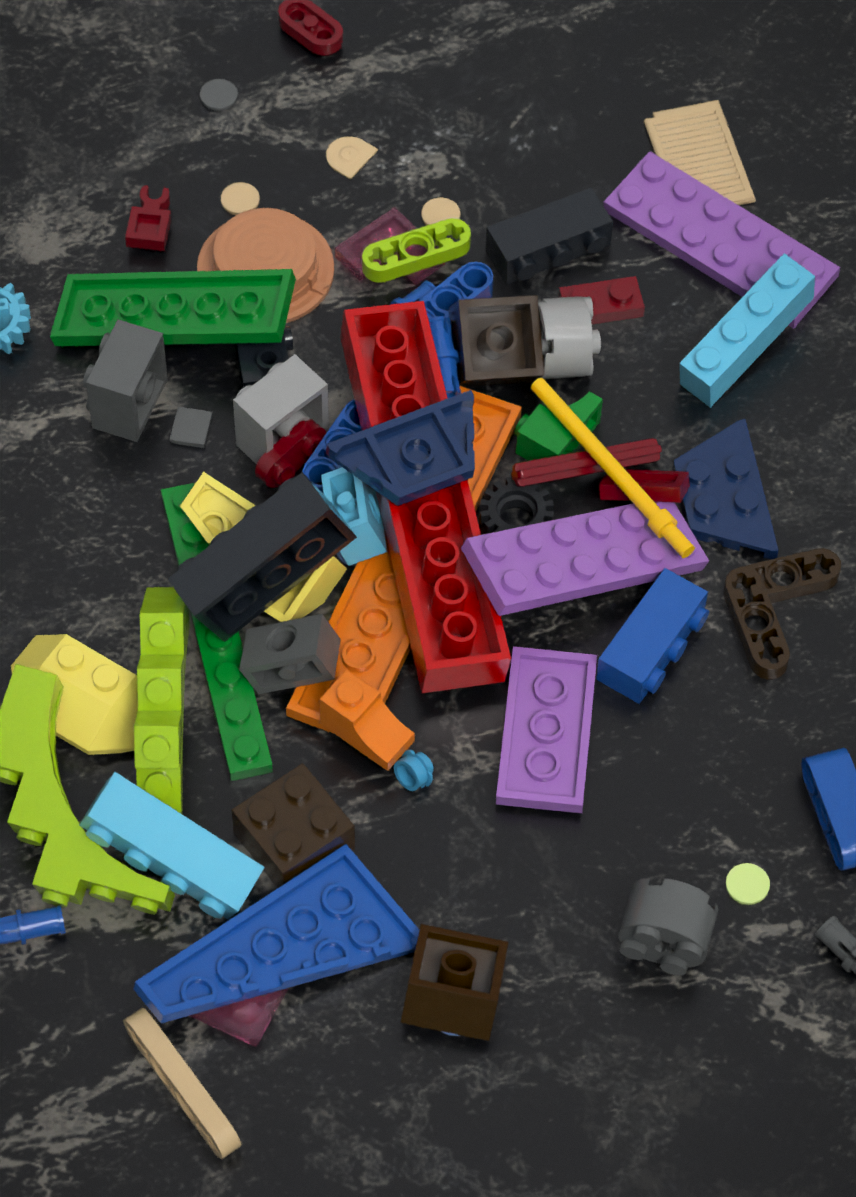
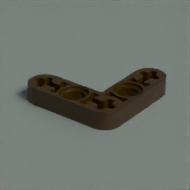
M825 548L813 549L738 567L731 570L727 575L723 590L724 598L750 667L760 678L771 680L781 677L786 672L790 657L789 647L771 603L825 591L834 587L839 578L841 560L833 551ZM820 564L823 569H829L828 574L823 575L819 569L814 570L815 565ZM783 571L790 574L794 582L788 586H780L773 582L771 576L776 572ZM802 575H806L805 580H802ZM737 583H742L745 588H750V603L745 605V595L741 588H736ZM750 616H761L766 620L768 626L763 630H752L746 625L745 620ZM767 641V649L770 656L777 658L775 664H771L766 658L762 659L764 654L763 643Z

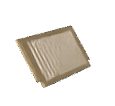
M718 100L653 112V118H646L644 120L655 155L737 205L754 203L756 201Z

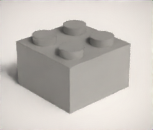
M296 354L283 363L275 364L266 376L254 385L245 386L239 391L236 398L233 399L236 445L256 464L265 452L268 453L272 450L273 445L283 436L287 437L292 428L303 420L313 419L326 432L329 430L328 384Z

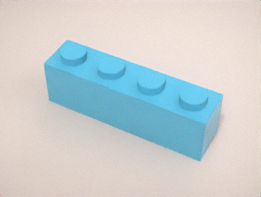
M784 253L679 363L680 385L711 408L814 299L815 275Z
M116 772L105 782L79 824L87 830L86 835L93 842L103 847L113 846L125 854L124 860L131 866L141 871L151 870L162 877L161 882L169 885L172 892L179 895L187 893L200 902L199 907L205 913L221 919L222 916L229 919L240 910L265 868Z

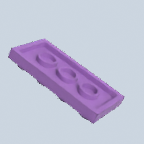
M513 646L496 805L582 813L597 655Z

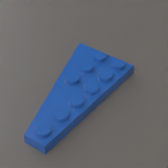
M345 844L135 981L133 990L159 1022L164 1023L414 953L419 929L348 845Z

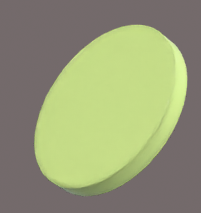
M750 863L739 864L733 867L727 875V892L732 899L741 904L752 905L759 903L769 892V877L757 865Z

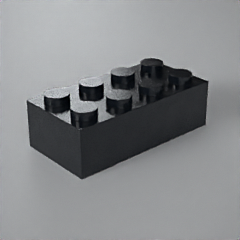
M302 472L297 477L283 482L277 492L263 504H258L249 509L244 519L229 531L221 532L215 536L210 546L200 554L181 563L177 568V572L170 576L168 580L194 617L222 641L226 642L356 539L357 536L330 500Z

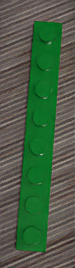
M195 483L161 489L162 502L178 567L185 560L196 557L210 546L180 507ZM189 610L230 780L235 781L272 773L273 765L254 689L239 670L243 652L239 631L224 642L194 617Z

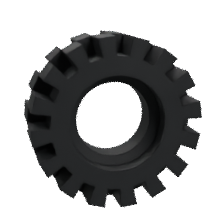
M512 477L506 478L505 486L500 481L493 483V491L488 488L484 492V499H481L479 528H481V535L553 520L554 503L553 499L549 500L550 493L546 488L540 492V484L518 487L514 484ZM519 508L529 512L532 515V520L525 525L515 526L504 522L501 519V514L505 510Z

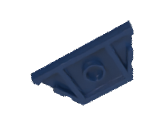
M469 390L327 444L326 454L328 458L397 506L473 478L475 470V451L473 450L474 394Z
M746 419L738 420L673 461V471L689 472L690 487L680 503L683 516L697 540L717 542L723 547L739 551L740 546L764 552L763 558L775 559L778 556L779 549Z

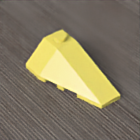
M205 472L202 473L180 505L208 544L219 533L229 531L244 519L249 509L256 506ZM333 556L264 612L279 622L305 617L325 602L347 568Z

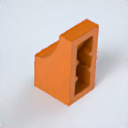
M347 669L319 699L320 724L387 771L415 741V733L392 714L383 702L381 693Z

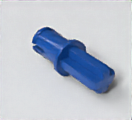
M61 905L22 914L20 910H16L17 915L0 918V945L22 941V945L27 944V939L66 933Z

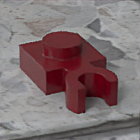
M144 185L140 190L141 207L132 206L125 235L126 247L165 251L171 224V211L167 210L170 206L169 189L163 188L160 198L151 199L149 198V188Z

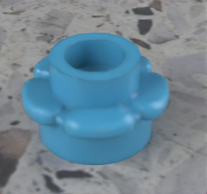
M408 749L404 752L402 758L394 764V773L403 787L410 791H415L420 787L423 788L431 785L433 781V764L424 753L417 752L415 754L413 750Z

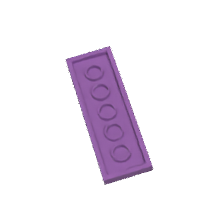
M651 151L646 154L604 201V208L608 214L742 297L784 253L815 275L814 299L788 325L793 329L839 276V266Z
M674 502L655 503L660 509H667L678 522L677 528L695 546L692 554L686 558H682L664 537L658 538L647 525L649 520L634 504L466 538L461 547L498 616L653 582L664 568L679 576L702 571L709 562V559Z

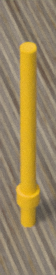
M543 378L535 380L531 385V390L649 520L647 525L658 538L664 537L682 558L691 555L695 546L677 528L678 522L667 509L659 508Z

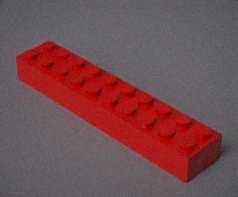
M424 301L344 310L340 338L361 430L448 399ZM468 479L400 506L395 505L375 490L421 693L505 682L511 656L501 616H498L461 549L466 538L481 535Z

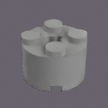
M579 296L538 300L545 374L541 378L556 379L592 375L593 354L600 353L601 337L597 329L592 330L593 303L591 297Z

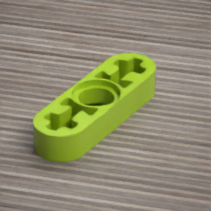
M450 218L372 243L362 253L363 274L369 280L381 283L460 258L470 249V228L464 221ZM452 235L454 239H459V241L453 242L451 238H446V236ZM434 240H435V247H436V246H439L438 249H435V248H434ZM418 244L424 246L427 252L421 256H412L406 252V249L411 245ZM394 252H398V253H399V261H398V256H397V254L394 255ZM380 259L386 265L380 266L378 262H373V260Z

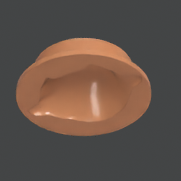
M274 208L248 210L234 216L221 225L205 241L197 262V271L292 269L296 282L286 323L295 321L314 310L328 294L334 277L333 254L322 234L297 216Z

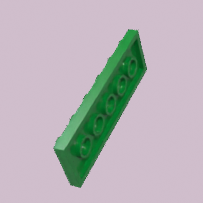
M292 269L68 274L50 338L55 346H100L105 333L111 334L117 320H122L163 333L164 345L281 343L296 278Z

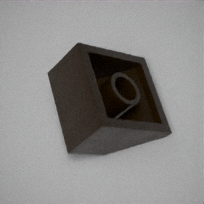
M421 924L400 1023L489 1041L499 998L508 942Z

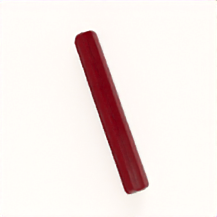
M654 438L605 446L623 468L657 462L660 459V452H662L661 445H658L657 440ZM586 450L515 463L512 468L511 477L516 486L525 487L605 471Z

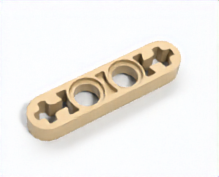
M141 1008L125 1018L123 1023L131 1039L213 1152L220 1159H223L241 1147L240 1139L228 1119L145 1008Z

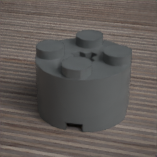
M650 878L640 879L633 884L618 934L621 942L619 951L630 959H645L658 963L660 968L666 973L678 976L685 975L688 967L698 966L705 961L718 914V906L715 904L711 907L708 904L710 896L690 884L663 878L661 886L648 885Z

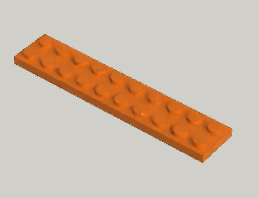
M460 386L461 393L471 390ZM471 390L474 394L473 450L475 451V470L473 478L468 479V484L476 512L521 417L522 407ZM387 540L386 553L357 563L329 620V624L341 639L335 679L296 687L286 707L287 717L331 732L320 724L319 699L346 669L379 691L383 702H386L411 649Z

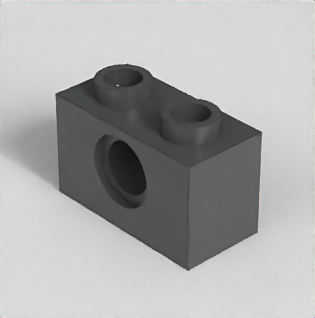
M323 614L246 629L239 670L258 694L334 680L341 639Z

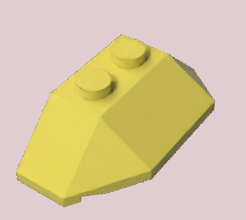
M67 634L36 635L11 665V671L13 673L15 664H19L58 676L64 688L56 719V736L88 755L134 751V724L138 712L137 675Z

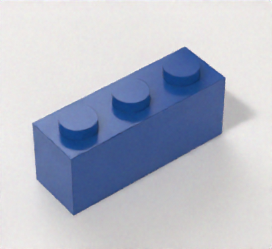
M664 568L599 657L596 680L638 704L641 703L648 691L654 694L664 680L666 674L664 669L670 660L676 663L684 653L688 643L685 639L692 630L699 632L709 615V610L705 609L708 591Z

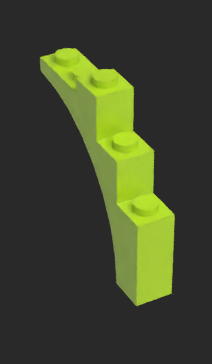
M147 587L140 610L141 655L137 666L138 712L134 724L137 786L183 815V716L186 655L190 629L189 608L174 587Z
M15 664L0 708V782L17 785L18 780L21 781L7 821L13 831L18 833L16 838L35 846H42L43 841H46L32 883L36 890L43 894L41 900L55 906L61 905L63 908L67 907L68 902L81 905L86 889H90L89 895L102 901L113 903L115 898L118 897L132 901V908L145 913L156 914L157 909L170 912L175 894L169 885L138 874L110 856L97 843L93 842L79 825L80 823L74 816L62 787L56 756V719L64 686L56 674Z

